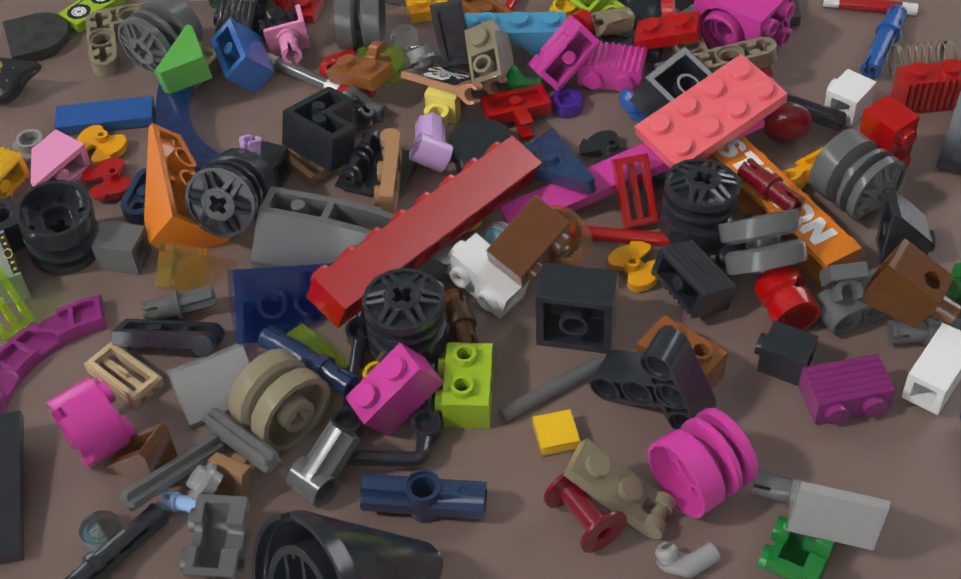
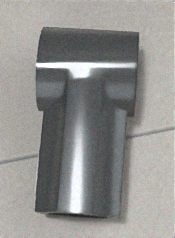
M330 420L309 454L300 457L289 468L285 479L286 484L316 508L327 505L339 489L340 480L337 478L361 440L351 430Z

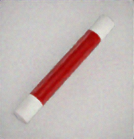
M823 0V7L886 13L889 6L892 5L894 8L895 4H899L905 7L907 15L917 16L918 3L887 0Z

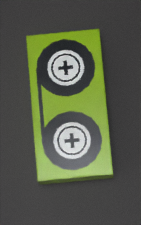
M78 0L59 12L58 15L66 20L68 27L81 33L86 30L85 20L88 14L96 10L122 6L125 4V0Z

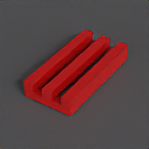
M648 153L611 159L623 229L659 223ZM636 162H640L649 216L643 218L634 164ZM625 164L627 168L635 220H631L625 178L622 165Z

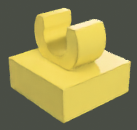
M428 86L424 93V115L433 112L442 116V123L445 126L449 123L457 125L461 118L460 98L455 93Z

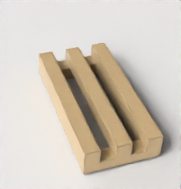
M112 341L84 363L89 374L95 378L97 377L100 382L105 381L114 393L135 409L142 405L141 399L143 397L149 399L153 396L152 390L155 387L160 390L165 385L163 378L122 347L112 345ZM112 354L147 381L144 383L140 382L122 366L109 359L108 356ZM100 363L101 365H103L105 368H107L109 371H111L113 374H115L117 377H119L121 380H123L125 383H127L129 386L135 389V391H132L130 388H128L126 385H124L122 382H120L118 379H116L114 376H112L98 364Z

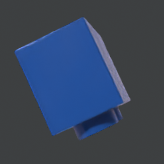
M229 18L212 37L211 43L225 78L255 94L263 84L268 82L271 75L275 72L258 33Z

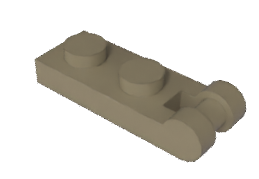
M586 438L579 442L563 475L611 511H622L627 517V523L646 537L656 540L661 539L667 528L665 519L673 514L677 504L676 499L669 493L656 490L590 439ZM643 504L651 509L650 514L641 509Z

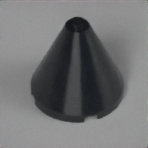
M305 510L282 513L267 520L258 533L252 557V579H440L443 569V558L440 552L429 542Z

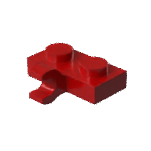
M661 0L662 17H651L637 21L634 37L636 47L638 45L641 48L645 46L647 49L700 41L702 26L700 12L679 13V8L675 9V0Z
M543 84L480 97V105L485 118L503 124L515 121L520 140L534 138L530 125H533L532 118L552 113V102Z

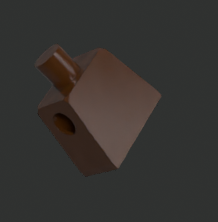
M905 238L873 273L864 289L863 297L859 299L863 303L911 327H918L930 314L950 325L961 311L960 304L945 296L953 281L952 274Z

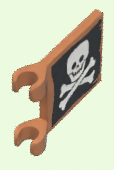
M436 63L401 71V78L455 93L467 105L480 103V99L472 97V89L481 90L483 87L491 95L501 92L496 87L497 81L499 83L507 82V77L505 76L482 86L479 82H472L470 73L450 67L443 68V65Z

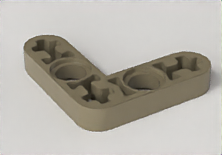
M145 2L96 10L87 15L85 23L88 53L95 75L108 77L119 71L121 65L117 40L118 26L133 12L139 10ZM103 41H109V42H107V43H105V44L96 45V44H98V43H100V42H103ZM102 57H108L107 61L103 62Z
M700 34V41L671 46L674 55L684 47L687 49L694 48L695 50L690 52L712 73L730 62L724 60L735 59L740 54L744 55L759 69L768 67L777 60L776 41L770 37H756L708 49Z

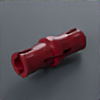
M752 158L747 159V163L744 161L739 167L737 176L754 187L759 192L758 196L763 200H770L783 211L799 208L800 211L804 206V197L782 182V177L776 173L771 174Z

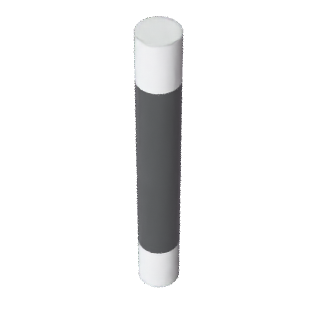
M267 52L272 67L320 89L328 86L338 89L342 86V84L330 82L329 78L294 63L287 64L282 58Z

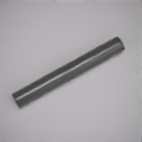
M594 357L503 406L498 410L501 419L507 423L593 376L601 364L600 360Z

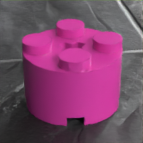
M89 376L46 401L47 407L53 410L51 415L72 449H79L83 455L80 460L88 469L131 443L130 438L136 435V431L126 415H120L112 407L111 404L116 401V398L106 382H100L97 377L92 379Z

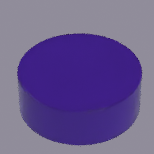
M563 88L559 92L556 91L551 97L552 112L560 118H574L583 111V95L575 89Z

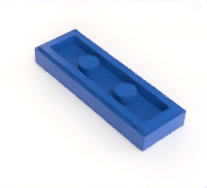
M153 96L56 106L54 129L66 135L80 134L84 129L92 125H101L106 131L150 126L154 123Z

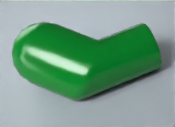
M513 64L506 74L507 82L504 83L510 90L541 84V76H525Z

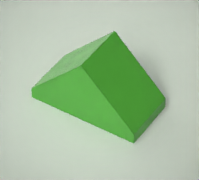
M186 24L154 71L165 93L172 94L213 78L192 25Z

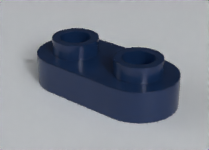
M146 167L134 175L120 202L125 220L133 224L145 223Z

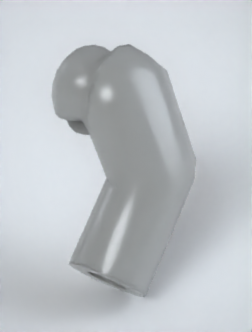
M663 542L655 550L656 564L664 573L685 578L696 576L721 559L717 548L710 542L690 554L679 552L678 547L672 542Z

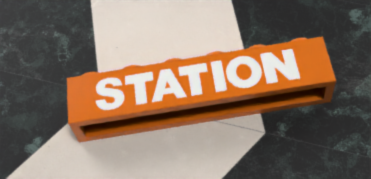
M745 136L727 143L705 158L728 166L736 174L744 161L747 163V159L752 158L771 174L776 173L782 177V182L805 198L804 206L799 211L802 227L797 232L781 235L780 239L782 241L797 238L805 241L809 260L796 264L821 289L826 287H821L819 272L826 267L859 262L862 247L856 239L849 236L838 226L829 214L821 210L807 193L802 192L789 179L786 173L780 171ZM740 179L741 187L738 207L746 215L753 211V216L783 211L770 200H763L758 196L759 192L754 187Z

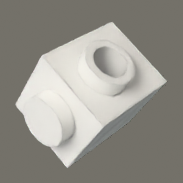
M847 69L838 79L834 78L828 85L824 105L845 112L847 114L845 125L852 128L863 116L864 109L872 105L877 82Z

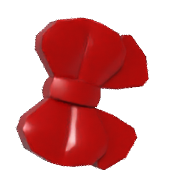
M109 158L97 163L94 167L92 165L88 166L82 174L83 182L104 181L88 191L91 198L103 202L123 198L132 181V178L122 175L126 169L123 159Z

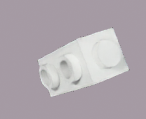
M475 233L466 242L463 240L457 242L448 254L450 261L446 273L450 275L455 285L465 288L473 295L484 310L492 312L501 319L524 297L530 280L522 288L488 261L486 250L490 244Z
M945 323L941 324L909 372L902 398L936 415L940 413L961 380V330Z

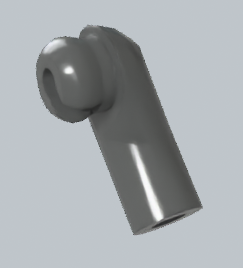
M350 86L342 92L353 99V109L358 110V108H362L364 105L369 106L374 110L375 120L381 122L386 118L388 108L373 101L359 87Z

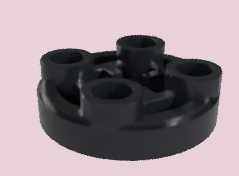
M473 119L458 125L448 138V144L453 146L450 159L455 164L456 171L460 173L472 158L480 159L483 157L493 143L497 141L502 143L513 135L512 131L503 123L491 119Z

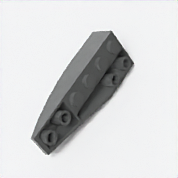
M271 186L258 210L251 264L311 277L322 265L326 264L329 267L336 262L339 255L351 245L357 247L371 230L376 227L381 229L385 227L395 214L339 198ZM456 239L420 266L418 270H422L434 278H450V275L446 273L450 261L448 254L460 240Z

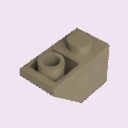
M493 19L464 30L472 82H479L483 86L504 78L514 64L510 36Z

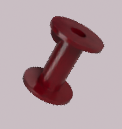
M563 472L547 488L544 494V502L550 508L566 505L586 530L580 540L581 549L586 553L596 552L606 547L618 537L626 525L627 517L622 511H612L605 514L591 496L566 478Z

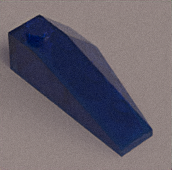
M333 263L227 269L229 307L236 343H258L260 333L271 325L288 335L326 319L327 317L307 298L312 283L310 281L312 274L322 265L326 264L329 267Z

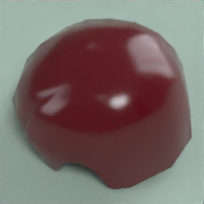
M784 104L764 118L765 127L762 130L768 138L775 141L795 142L809 132L812 126V114L809 113L808 109L798 104Z

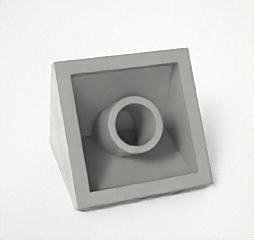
M235 343L212 352L208 356L199 357L166 370L191 430L206 424L202 420L203 416L210 413L212 408H218L227 415L230 414L228 409L229 393L237 377L249 364L242 345Z
M793 479L787 531L874 551L891 501Z

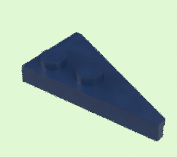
M555 129L548 130L529 145H525L542 162L534 179L589 194L597 191L594 177Z

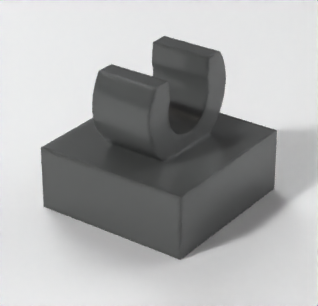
M867 261L831 265L819 272L821 287L833 286L830 295L834 303H839L843 300V287H848L852 291L854 301L863 297L864 290L860 281L869 276Z

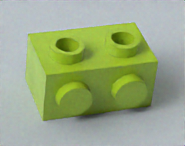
M447 342L446 357L439 358L438 375L444 383L443 389L435 391V412H442L443 428L490 429L494 375L493 343Z

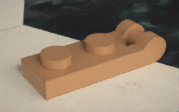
M387 128L380 133L381 146L384 149L382 151L383 161H378L377 179L381 181V184L374 187V205L380 206L383 211L396 214L403 157L400 148V132L395 128Z

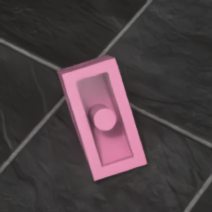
M54 130L32 148V186L34 187L46 181L65 180L76 182L79 180L84 170L91 166L85 145L58 130Z

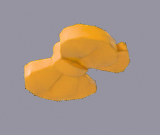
M92 125L84 129L77 137V141L85 145L86 151H89L91 148L96 149L91 156L93 164L109 158H119L126 152L129 146L125 135L110 136L101 125Z
M631 241L630 245L618 247L608 255V268L610 270L623 271L628 276L627 287L630 291L636 293L644 292L653 288L658 283L656 277L652 276L651 273L655 260L643 263L641 260L651 251L650 244L643 241Z

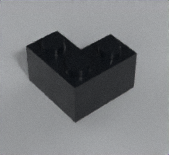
M328 86L283 110L282 144L329 172H333L350 162V155L355 148L356 125L352 124L353 99Z

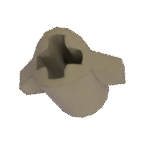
M629 7L597 11L591 14L597 37L631 32L633 30L634 15Z

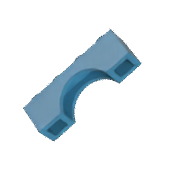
M554 11L465 13L468 29L493 19L510 36L511 44L522 47L532 58L536 54H540V49L566 20V12Z

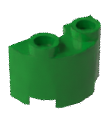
M779 515L771 535V539L775 540L774 546L765 544L757 567L784 579H822L835 542L787 531L788 516L785 518Z

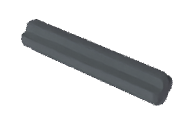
M212 408L210 413L204 414L202 420L206 423V429L217 435L219 439L265 473H272L275 467H280L281 459L278 457V451L218 408Z
M211 434L120 493L121 502L127 510H136L191 474L198 465H205L216 452L223 453L224 444L217 435Z

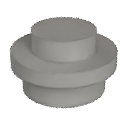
M210 462L206 467L198 465L192 472L186 483V486L191 488L188 493L189 498L195 500L198 498V494H213L223 478V474L216 470V464Z

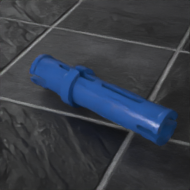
M895 4L894 8L892 5L889 6L884 20L877 25L876 37L860 68L863 76L874 79L875 75L877 79L881 75L889 50L899 40L902 33L901 26L907 17V10L902 5Z

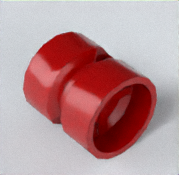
M794 265L768 269L756 280L754 292L762 306L767 308V315L772 324L774 321H778L804 331L818 320L821 314V307L812 292L807 288L806 282Z

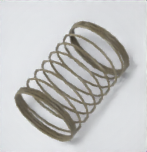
M951 39L939 40L936 43V63L937 48L939 63L944 61V49L947 59L945 46L947 41L951 46L953 59L958 60L957 49ZM926 41L924 42V44L918 42L917 45L913 42L910 44V46L907 43H905L903 47L900 44H893L888 54V70L891 81L894 82L895 77L893 71V52L895 71L897 72L896 49H898L901 66H906L905 55L903 50L904 46L907 45L909 48L908 65H910L909 52L912 64V54L910 49L911 45H915V62L916 51L919 62V53L917 46L918 44H921V60L923 63L924 50L926 64V52L924 45L925 43H928V61L930 63L931 49L933 63V51L931 44L935 41H932L931 43ZM939 42H942L939 50L938 44Z

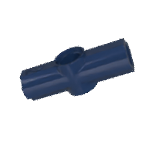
M426 469L412 472L409 476L365 473L360 487L361 511L409 514L412 519L421 523L432 522L439 516L484 519L487 506V482L440 479L436 473ZM421 495H430V496L425 497V498H420V497H419V496H421Z

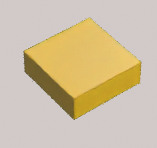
M570 409L532 417V425L541 456L571 451L577 448L580 438Z

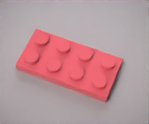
M740 54L635 125V135L670 168L683 160L705 159L787 102V93L744 55Z

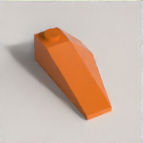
M152 123L148 127L144 222L149 244L158 249L183 254L228 243L231 237H217L205 232L193 221L187 210L185 192L188 182L196 174L194 168L197 163L180 134Z

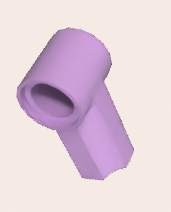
M431 112L428 115H420L415 123V140L409 152V160L441 173L450 161L453 146L446 143L445 125L442 123V116Z

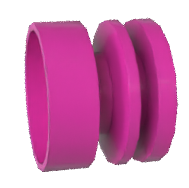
M705 408L694 418L685 421L681 429L671 430L648 447L649 465L659 487L663 492L669 493L676 499V507L681 512L692 518L702 517L725 500V495L733 496L742 487H746L758 477L759 465L756 453L749 439L736 422L726 413L716 408Z

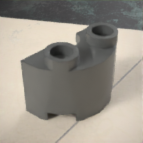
M198 494L196 508H191L188 515L189 533H194L193 542L188 548H183L180 556V571L183 575L189 577L238 579L237 568H245L250 546L251 530L245 529L246 515L250 510L248 497Z

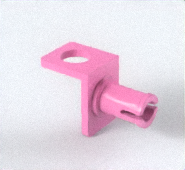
M300 4L295 5L299 20L263 30L269 53L276 56L282 55L283 61L287 64H293L292 56H294L295 62L298 63L302 58L301 49L311 47Z

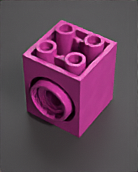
M694 0L693 12H700L702 19L701 35L708 49L756 37H770L774 39L778 49L780 46L784 47L791 37L792 30L789 29L790 20L795 12L796 5L793 3L794 0Z

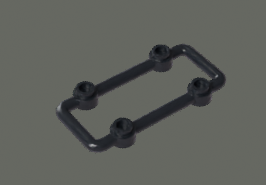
M364 309L355 318L351 319L345 327L347 342L351 346L348 371L358 375L360 382L362 381L365 352L370 348ZM446 322L447 342H450V328ZM439 358L430 364L437 374ZM435 392L420 406V410L415 412L410 418L411 436L416 441L415 451L354 450L346 465L418 467L425 464L430 457L432 444L438 440L442 433L441 418L435 412ZM344 397L342 408L333 414L331 421L337 422L351 430L360 438L364 431L363 422Z

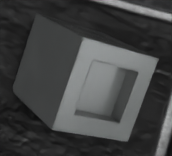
M105 221L91 246L101 270L140 275L152 251L145 226Z

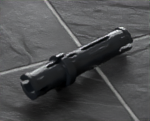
M150 503L145 510L119 530L116 535L95 553L88 552L83 556V563L64 579H110V572L136 551L161 527L169 523L167 515L157 504Z

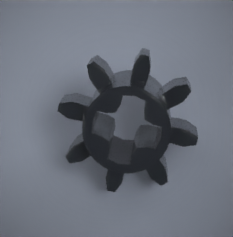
M281 6L265 10L261 20L257 21L261 29L259 33L264 42H266L263 33L264 29L293 22L296 19L291 11L284 13Z

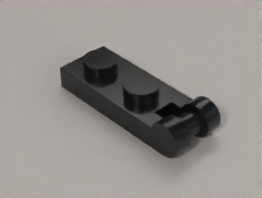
M125 318L111 331L112 345L127 346L129 350L158 347L162 348L165 352H177L183 349H192L195 354L204 357L211 354L215 347L221 343L225 337V332L221 325L214 322Z

